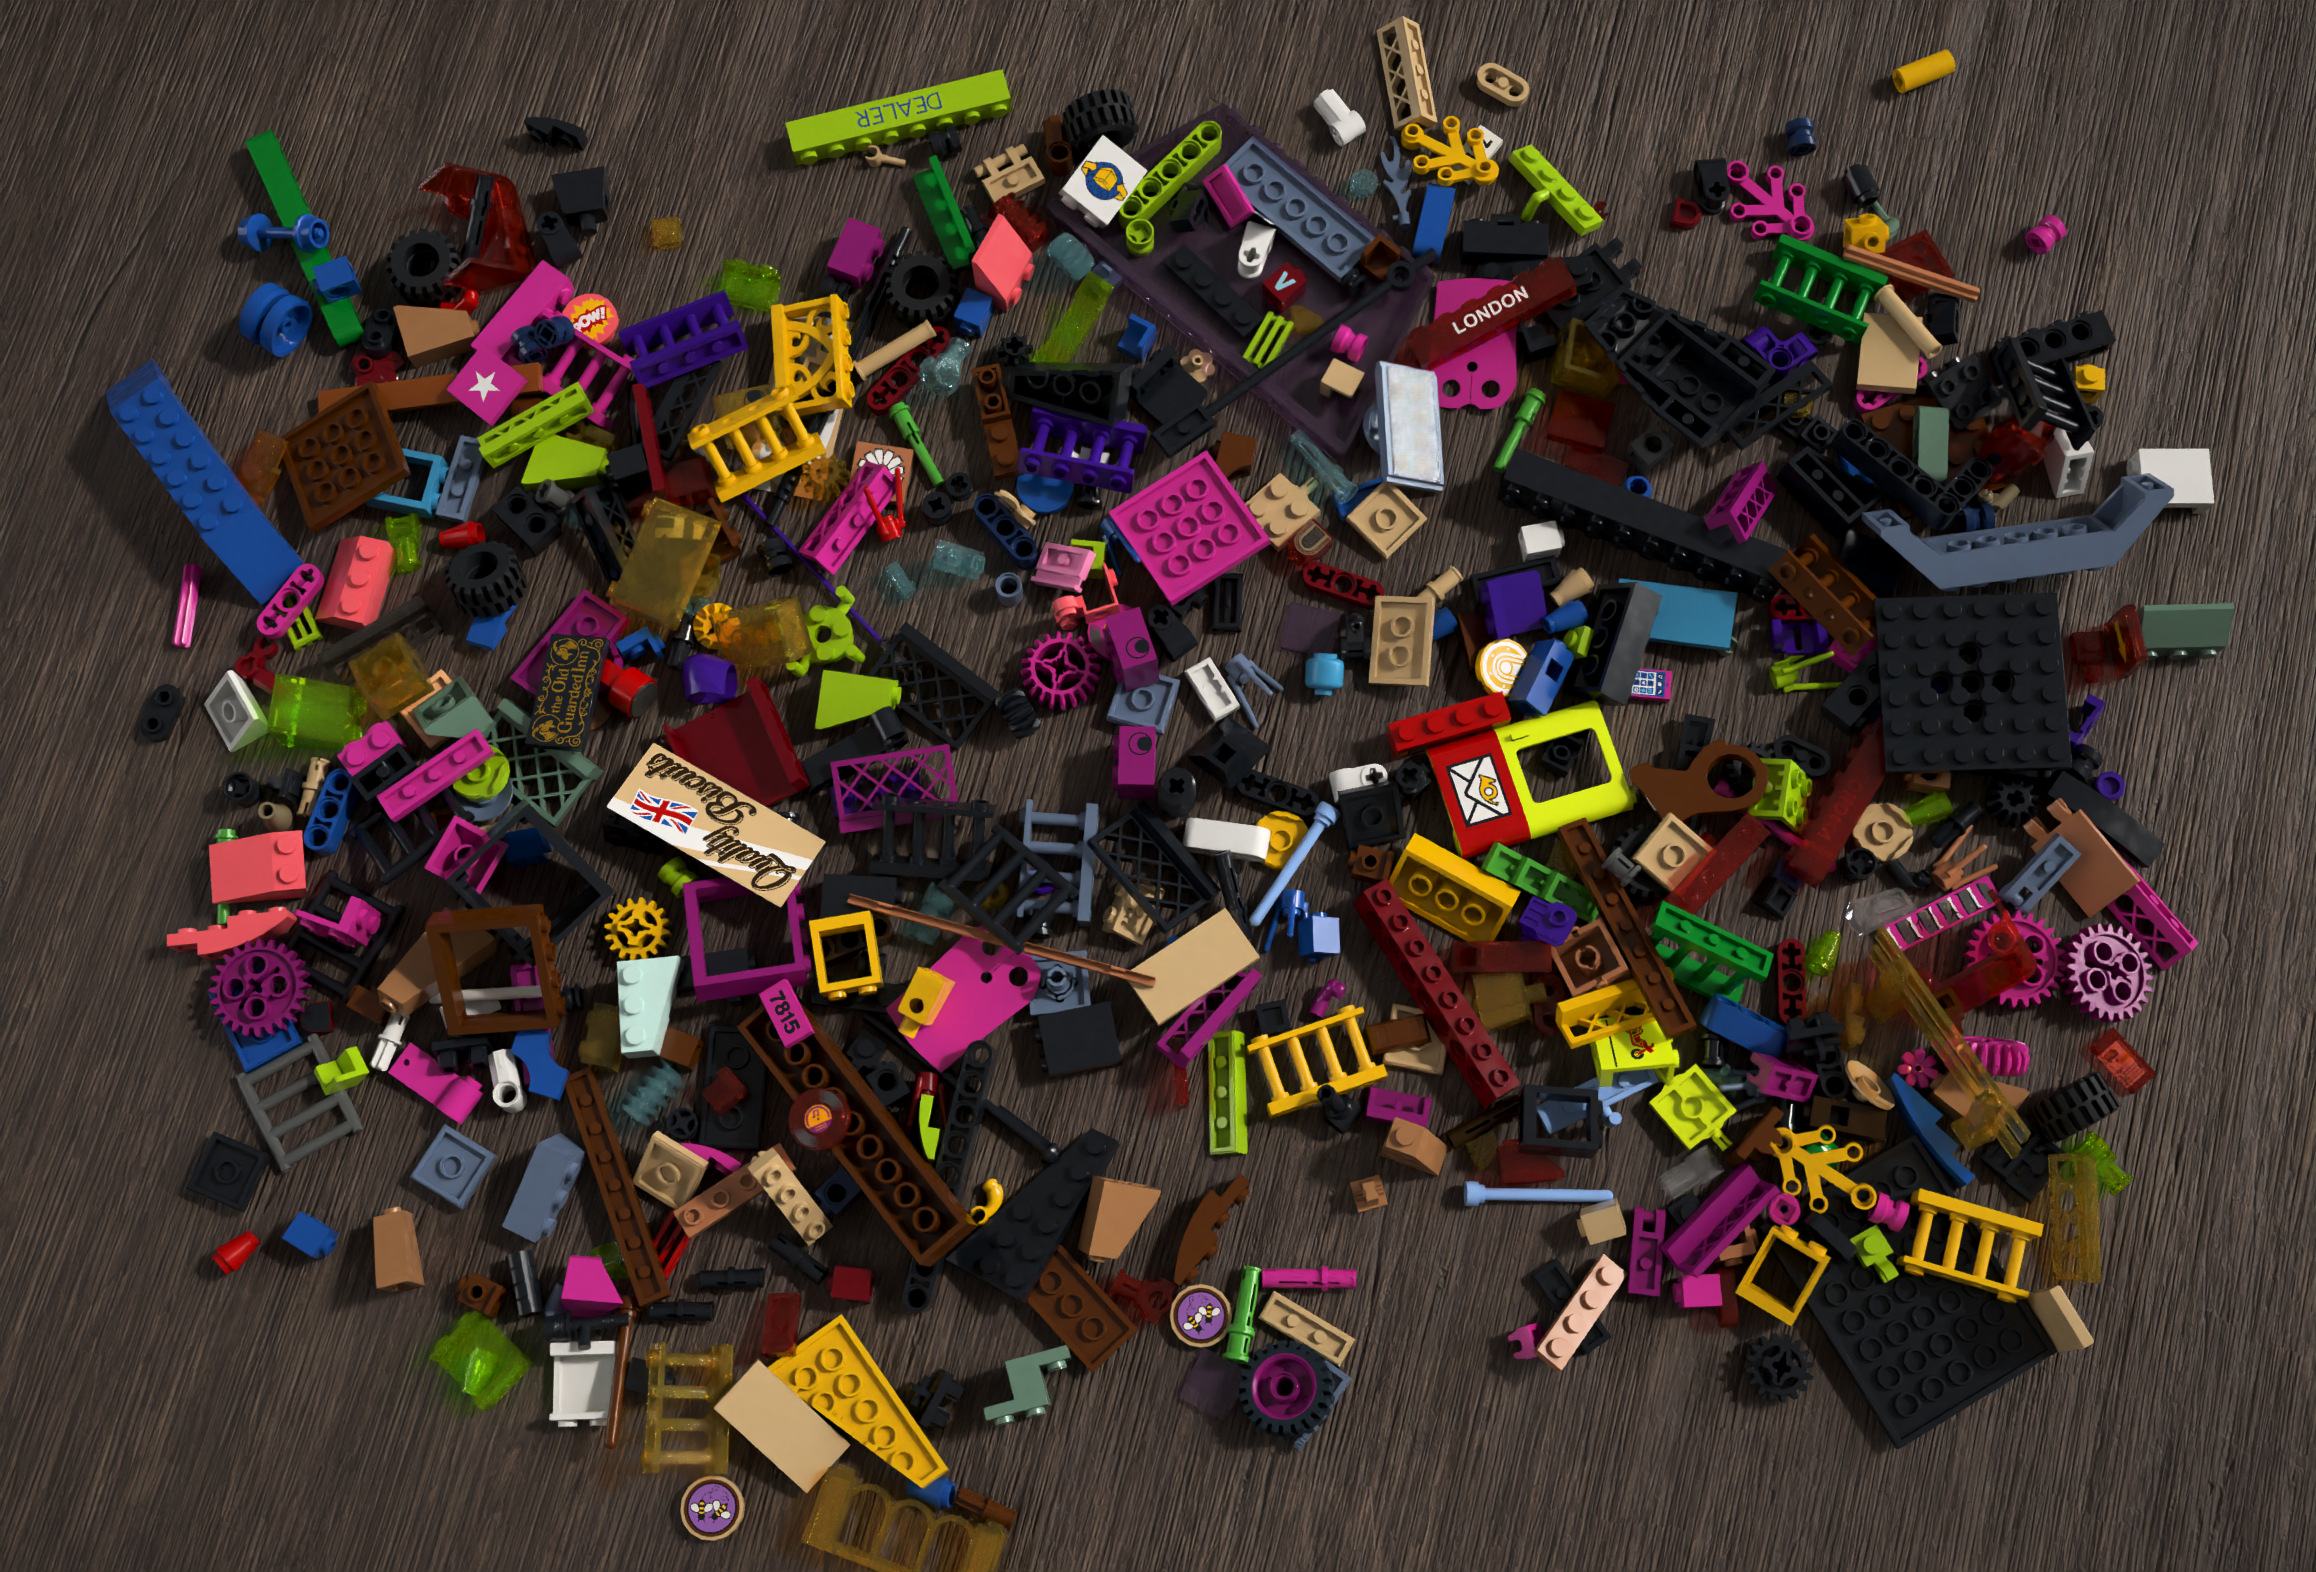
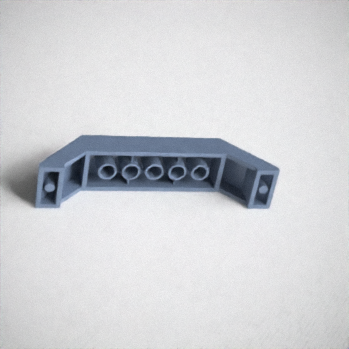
M2150 473L2121 477V484L2092 515L1919 538L1910 531V525L1891 509L1862 513V521L1942 591H1956L1961 586L1985 587L1990 582L2014 583L2019 578L2042 579L2047 574L2071 575L2076 570L2100 571L2105 566L2115 565L2174 497V488Z

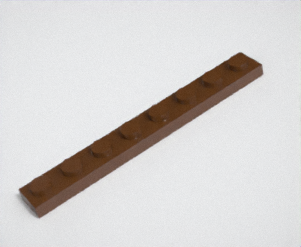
M1586 817L1558 827L1557 834L1666 1040L1668 1041L1695 1030L1697 1025L1624 888L1620 885L1619 879L1608 869L1603 870L1601 868L1607 856Z
M589 1066L570 1074L565 1088L639 1307L644 1308L672 1295L594 1068Z

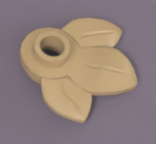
M1001 489L999 492H994L995 495L1014 509L1011 514L1023 527L1028 530L1032 524L1035 526L1037 522L1033 520V517L1036 514L1023 503L1020 506L1018 500L1005 490Z

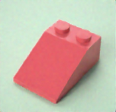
M998 213L971 262L976 291L992 296L994 306L1008 312L1012 304L1016 305L1022 294L1021 287L1025 280L1030 281L1034 274L1035 266L1033 264L1032 252L1006 218Z
M302 830L271 832L209 845L213 905L307 897Z

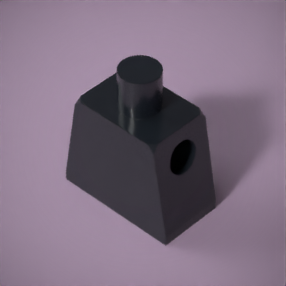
M601 166L551 175L562 211L569 226H579L580 235L594 236L597 233L596 223L609 219L610 179L605 167Z

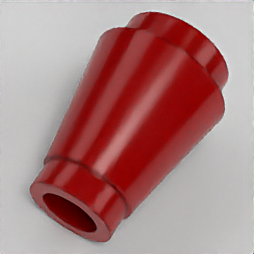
M474 521L466 522L439 533V542L442 548L466 549L468 545H476L478 542L486 541L482 524L475 523Z
M248 1230L216 1248L217 1252L211 1257L228 1275L233 1270L237 1272L261 1243Z

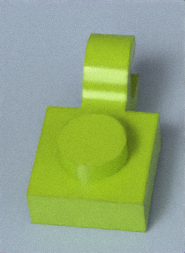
M1877 1224L1849 1239L1858 1249L1856 1256L1862 1266L1866 1268L1872 1264L1883 1283L1899 1275L1894 1265L1886 1258L1887 1255L1893 1253V1250Z

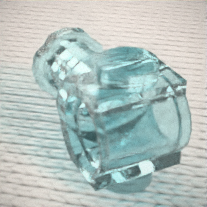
M958 337L950 338L944 353L937 354L935 358L929 356L920 364L921 370L918 376L924 388L933 391L935 394L943 393L946 397L952 395L958 389L959 385L957 383L961 379L960 364L964 358H968L972 353L970 345L965 340Z

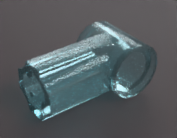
M932 882L923 897L920 913L945 920L947 918L950 919L957 904L937 887L938 884ZM914 923L909 936L925 945L933 947L941 930Z

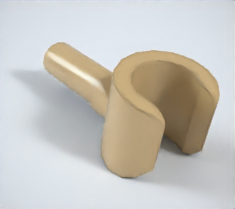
M876 145L867 147L869 153L875 155L874 157L865 156L870 166L879 167L882 163H889L905 167L906 160L884 155Z

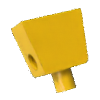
M918 967L897 1010L905 1015L898 1031L914 1039L921 1024L932 1025L956 982L930 968ZM922 1000L924 1008L920 1012L918 1010V1003Z

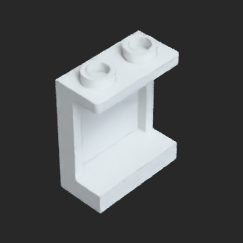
M2138 449L2127 462L2126 471L2128 476L2150 473L2174 488V497L2164 508H2192V514H2204L2214 504L2209 449Z
M591 1341V1348L589 1350H579L578 1342L550 1343V1356H554L553 1414H549V1420L558 1421V1427H577V1420H590V1426L607 1425L617 1347L616 1341Z

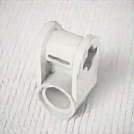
M1248 221L1239 250L1237 267L1238 273L1243 278L1256 279L1262 273L1266 258L1274 242L1275 228Z
M1370 764L1331 772L1329 780L1335 804L1339 805L1337 791L1371 785L1373 783L1369 781L1370 776H1375L1376 780H1379L1378 783L1387 781L1386 769L1379 764Z

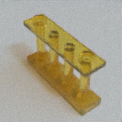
M666 1342L651 1343V1349H648L646 1353V1367L650 1368L645 1447H642L640 1454V1463L644 1467V1473H659L660 1464H702L706 1468L705 1474H727L730 1423L713 1406L732 1387L734 1344L712 1345V1351H709L708 1354L666 1353ZM665 1366L707 1367L708 1370H711L710 1383L707 1386L664 1385ZM663 1398L706 1399V1402H709L708 1415L705 1419L662 1418ZM661 1431L704 1432L707 1435V1448H704L703 1451L660 1450Z

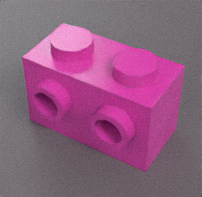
M385 720L383 723L371 726L367 734L358 741L355 740L345 745L342 749L343 752L338 754L337 757L353 777L398 743L409 753H412V751L396 729Z

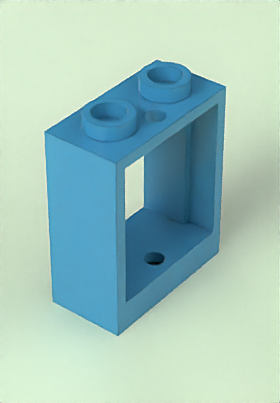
M402 448L407 463L431 467L422 500L416 501L381 492L366 501L365 504L369 507L434 520L450 469L449 465L442 456Z

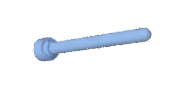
M1324 801L1319 803L1314 811L1316 814L1313 818L1315 820L1250 916V925L1254 927L1260 925L1325 827L1328 828L1330 824H1335L1341 815L1336 808Z
M1465 1181L1464 1184L1465 1206H1479V1203H1485V1200L1605 1202L1613 1199V1193L1610 1190L1485 1188V1185L1479 1184L1478 1181Z

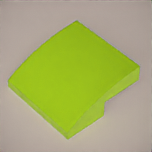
M921 1094L918 1120L920 1148L924 1158L933 1167L940 1129L928 1127L934 1096Z

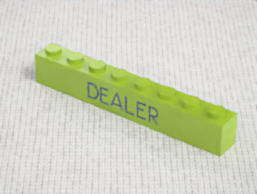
M1003 69L786 122L785 124L796 165H810L817 162V160L829 157L838 158L845 153L853 151H866L870 145H891L902 139L922 137L931 131H944L947 126L971 125L986 118H1000L1012 112V105Z

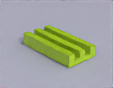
M1268 311L1243 355L1242 361L1260 369L1275 359L1293 330L1294 322L1290 320L1287 322L1284 320V317H1276L1273 312ZM1274 323L1255 359L1251 358L1269 325ZM1279 328H1284L1265 364L1261 363Z
M289 595L284 599L288 608L295 606L291 599L293 596H295L298 602L297 595ZM308 605L302 612L313 633L308 634L300 616L295 620V623L303 638L298 640L292 626L286 632L297 652L302 650V647L305 645H312V641L316 639L318 641L324 639ZM279 608L276 610L278 614H281L284 618L286 617Z

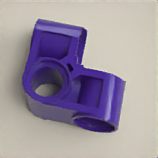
M1765 326L1759 327L1740 341L1776 368L1775 373L1769 380L1771 382L1781 381L1808 361L1813 360L1819 352L1803 332H1799L1787 341L1781 342ZM1772 362H1778L1782 367H1777Z

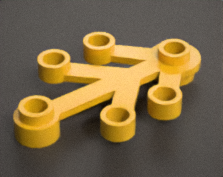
M1448 116L1443 121V132L1448 137L1450 147L1425 135L1422 128L1417 124H1408L1402 130L1401 143L1406 149L1415 150L1422 146L1442 156L1429 159L1426 155H1418L1413 161V170L1420 175L1439 169L1437 182L1441 186L1447 187L1455 182L1471 179L1478 185L1487 186L1492 184L1498 177L1499 167L1497 163L1486 157L1483 147L1484 133L1481 129L1472 128L1467 132V144L1472 147L1475 159L1465 155L1459 135L1460 121L1457 117ZM1423 163V164H1426V165H1425V166H1419L1418 164ZM1460 165L1466 169L1454 171L1450 167ZM1448 175V176H1450V177H1449V178H1443L1442 176Z
M1824 1124L1817 1130L1794 1134L1788 1128H1776L1780 1132L1781 1137L1788 1140V1145L1785 1148H1779L1773 1142H1769V1145L1776 1152L1773 1156L1780 1160L1784 1178L1782 1188L1785 1193L1795 1196L1800 1193L1802 1188L1800 1180L1795 1177L1793 1157L1804 1165L1811 1196L1809 1199L1811 1210L1821 1214L1828 1209L1829 1205L1827 1198L1823 1195L1819 1175L1848 1193L1855 1207L1867 1210L1875 1205L1877 1195L1871 1185L1867 1183L1856 1184L1827 1165L1845 1160L1851 1162L1859 1161L1863 1156V1149L1858 1143L1849 1142L1843 1148L1810 1154L1799 1146L1816 1142L1831 1144L1836 1139V1132L1832 1126ZM1824 1129L1832 1131V1137L1828 1140L1820 1137V1133ZM1852 1146L1859 1149V1154L1856 1157H1850L1847 1154V1150ZM1792 1180L1798 1184L1795 1191H1788L1786 1189L1788 1181ZM1860 1190H1866L1869 1192V1197L1867 1200L1861 1201L1857 1198V1193ZM1816 1198H1821L1824 1200L1825 1205L1821 1209H1816L1813 1207V1201Z

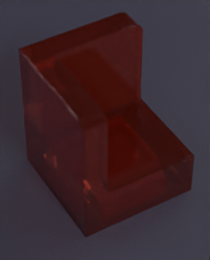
M726 1065L717 1072L719 1078L702 1092V1095L721 1117L750 1093Z

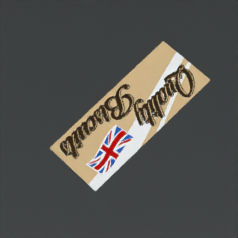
M656 743L651 745L607 805V808L779 907H782L825 844L823 839Z

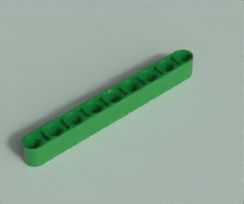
M272 129L245 140L283 227H294L297 218L303 214L312 215ZM289 239L339 347L343 348L361 340L365 329L350 297L329 304L323 295L318 296L313 286L312 280L316 277L312 267L333 260L327 246L308 253L300 250L294 239Z

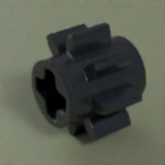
M1012 332L1011 336L1007 339L1001 338V345L1004 348L997 349L998 357H1004V367L1009 365L1017 367L1024 362H1030V357L1027 354L1033 353V345H1026L1027 335L1020 337ZM1013 349H1018V352L1013 353Z

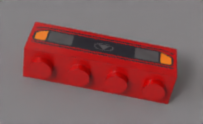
M1501 691L1388 723L1386 735L1394 760L1423 753L1425 749L1509 725L1511 716Z

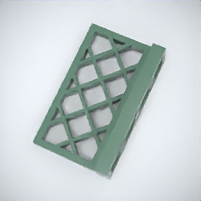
M504 698L497 706L500 710L492 719L493 722L489 724L487 730L482 734L488 744H493L498 749L499 743L513 741L514 757L507 758L509 763L515 762L517 778H511L512 783L517 782L518 788L513 785V794L521 800L525 799L542 817L558 827L592 780H597L603 773V770L576 751L544 749L546 752L540 753V748H534L535 754L520 756L519 740L526 739L532 715L515 702ZM505 719L511 724L512 737L498 739L497 728ZM518 730L522 732L524 735L518 736ZM553 756L556 759L557 771L543 773L541 758ZM535 759L537 775L523 777L521 761ZM562 764L566 766L569 770H563ZM575 773L582 779L575 790L565 791L564 775ZM558 776L559 792L545 794L543 778ZM537 779L539 795L528 797L524 794L523 781ZM560 797L561 808L555 816L547 812V798ZM534 800H540V805H538Z

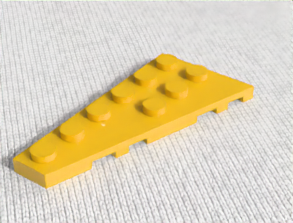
M842 1314L767 1367L803 1401L920 1488L925 1489L949 1471Z

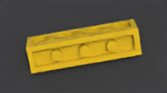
M1668 966V967H1666V969L1668 970V972H1669V974H1670V976H1671V978H1672V980H1673V982H1674V976H1675V975L1673 974L1672 970H1671L1670 967ZM1634 978L1557 1003L1555 1022L1571 1049L1656 1021ZM1634 1006L1643 1009L1644 1013L1634 1017L1625 1014L1627 1008ZM1603 1016L1617 1019L1615 1024L1610 1026L1597 1023L1598 1018ZM1580 1025L1589 1029L1586 1034L1574 1037L1569 1027Z

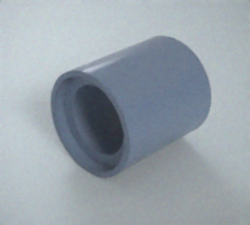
M1010 572L1003 573L997 578L995 587L999 602L1007 607L1018 605L1023 599V588L1020 578ZM1008 585H1013L1017 588L1012 594L1002 592V589Z

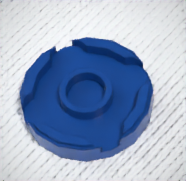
M1024 473V475L1017 477L1016 489L1020 502L1035 514H1055L1062 511L1070 503L1073 497L1074 483Z

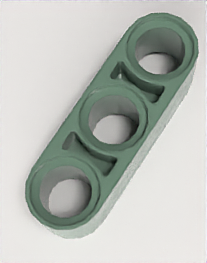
M1917 406L1913 418L1912 462L1942 486H1945L1948 471L1949 410L1948 408Z

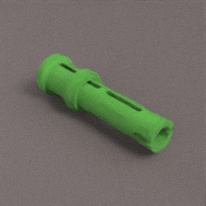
M1253 1266L1242 1267L1233 1324L1227 1327L1229 1339L1227 1350L1222 1354L1223 1360L1238 1364H1246L1249 1360L1250 1341L1255 1336L1252 1323L1262 1273L1260 1268Z

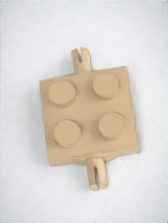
M1279 473L1245 503L1270 538V545L1278 552L1291 542L1304 526L1321 515L1320 509L1308 498V495L1319 487V483L1312 476L1302 486L1298 487Z

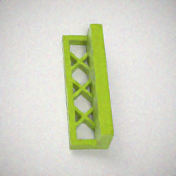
M577 381L478 437L477 440L481 446L479 450L484 459L493 468H496L595 411L583 388Z

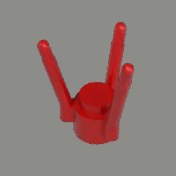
M896 467L897 518L894 519L893 514L881 516L869 488H863L876 519L873 524L881 542L902 536L901 528L906 526L903 517L900 468Z

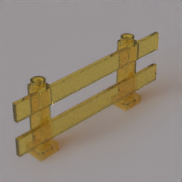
M1884 925L1878 928L1875 938L1891 959V962L1878 944L1871 947L1869 957L1881 972V976L1876 989L1864 995L1862 1001L1879 1025L1907 1009L1971 1100L1972 1105L1967 1114L1952 1122L1950 1126L1967 1152L1974 1150L1996 1136L2011 1159L2016 1158L2022 1148L2000 1119L1998 1112L2021 1144L2028 1140L2031 1132ZM1907 983H1908V985L1910 986V988L1912 989V991L1915 993V995L1917 996V998L1920 1000V1002L1922 1003V1005L1924 1006V1008L1927 1010V1012L1929 1013V1015L1932 1017V1019L1934 1020V1022L1936 1023V1025L1939 1027V1029L1941 1030V1032L1944 1034V1036L1946 1037V1039L1948 1040V1042L1951 1044V1046L1953 1047V1049L1956 1051V1053L1958 1054V1056L1961 1058V1060L1963 1061V1063L1965 1064V1066L1968 1068V1070L1970 1071V1073L1973 1075V1077L1975 1078V1080L1977 1081V1083L1980 1085V1087L1982 1088L1983 1092H1981V1090H1980L1979 1087L1976 1085V1083L1974 1082V1080L1971 1078V1076L1969 1075V1073L1967 1072V1070L1964 1068V1066L1962 1065V1063L1959 1061V1059L1957 1058V1056L1955 1055V1053L1952 1051V1049L1950 1048V1046L1947 1044V1042L1945 1041V1039L1943 1038V1036L1940 1034V1032L1938 1031V1029L1935 1027V1025L1933 1024V1022L1931 1021V1019L1928 1017V1015L1926 1014V1012L1923 1010V1008L1921 1007V1005L1919 1004V1002L1916 1000V998L1914 997V995L1911 993V991L1909 990V988L1906 986Z

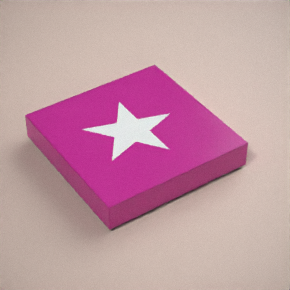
M481 345L446 390L493 426L528 380L484 345Z

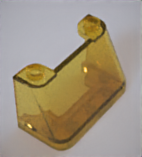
M655 496L653 501L647 499L641 513V516L645 517V521L619 581L612 580L606 597L611 598L609 605L675 633L722 522Z

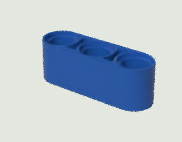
M1428 183L1412 251V259L1418 258L1427 250L1433 248L1438 257L1431 263L1439 264L1455 188Z
M345 769L333 770L327 776L304 832L303 840L305 845L322 857L331 856L338 849L360 795V792L350 780L351 774ZM344 780H349L347 788L339 791L340 783ZM337 807V814L328 819L327 814L329 810ZM321 835H326L324 844L316 846L317 839Z
M1714 993L1698 1019L1708 1029L1753 1052L1779 1057L1784 1050L1787 1037L1786 1028L1720 994Z

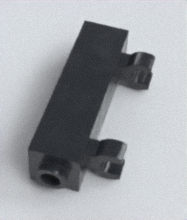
M747 948L705 953L707 977L758 969L756 956H751ZM682 956L680 958L685 964L676 988L677 993L692 992L695 989L691 956ZM743 995L728 997V1003H731V1006L743 1004Z

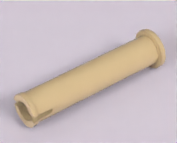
M1889 284L1882 287L1875 294L1874 301L1882 304L1925 353L1928 359L1938 355L1943 346L1897 296L1893 285Z
M925 320L922 324L858 362L854 360L853 364L861 378L866 381L868 375L933 336L935 337L936 333L929 321Z

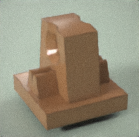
M1380 1175L1349 1183L1358 1213L1388 1205Z

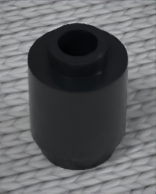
M1855 164L1845 170V175L1841 180L1854 204H1858L1859 208H1865L1880 198L1878 193L1880 189L1867 165L1860 166V164Z

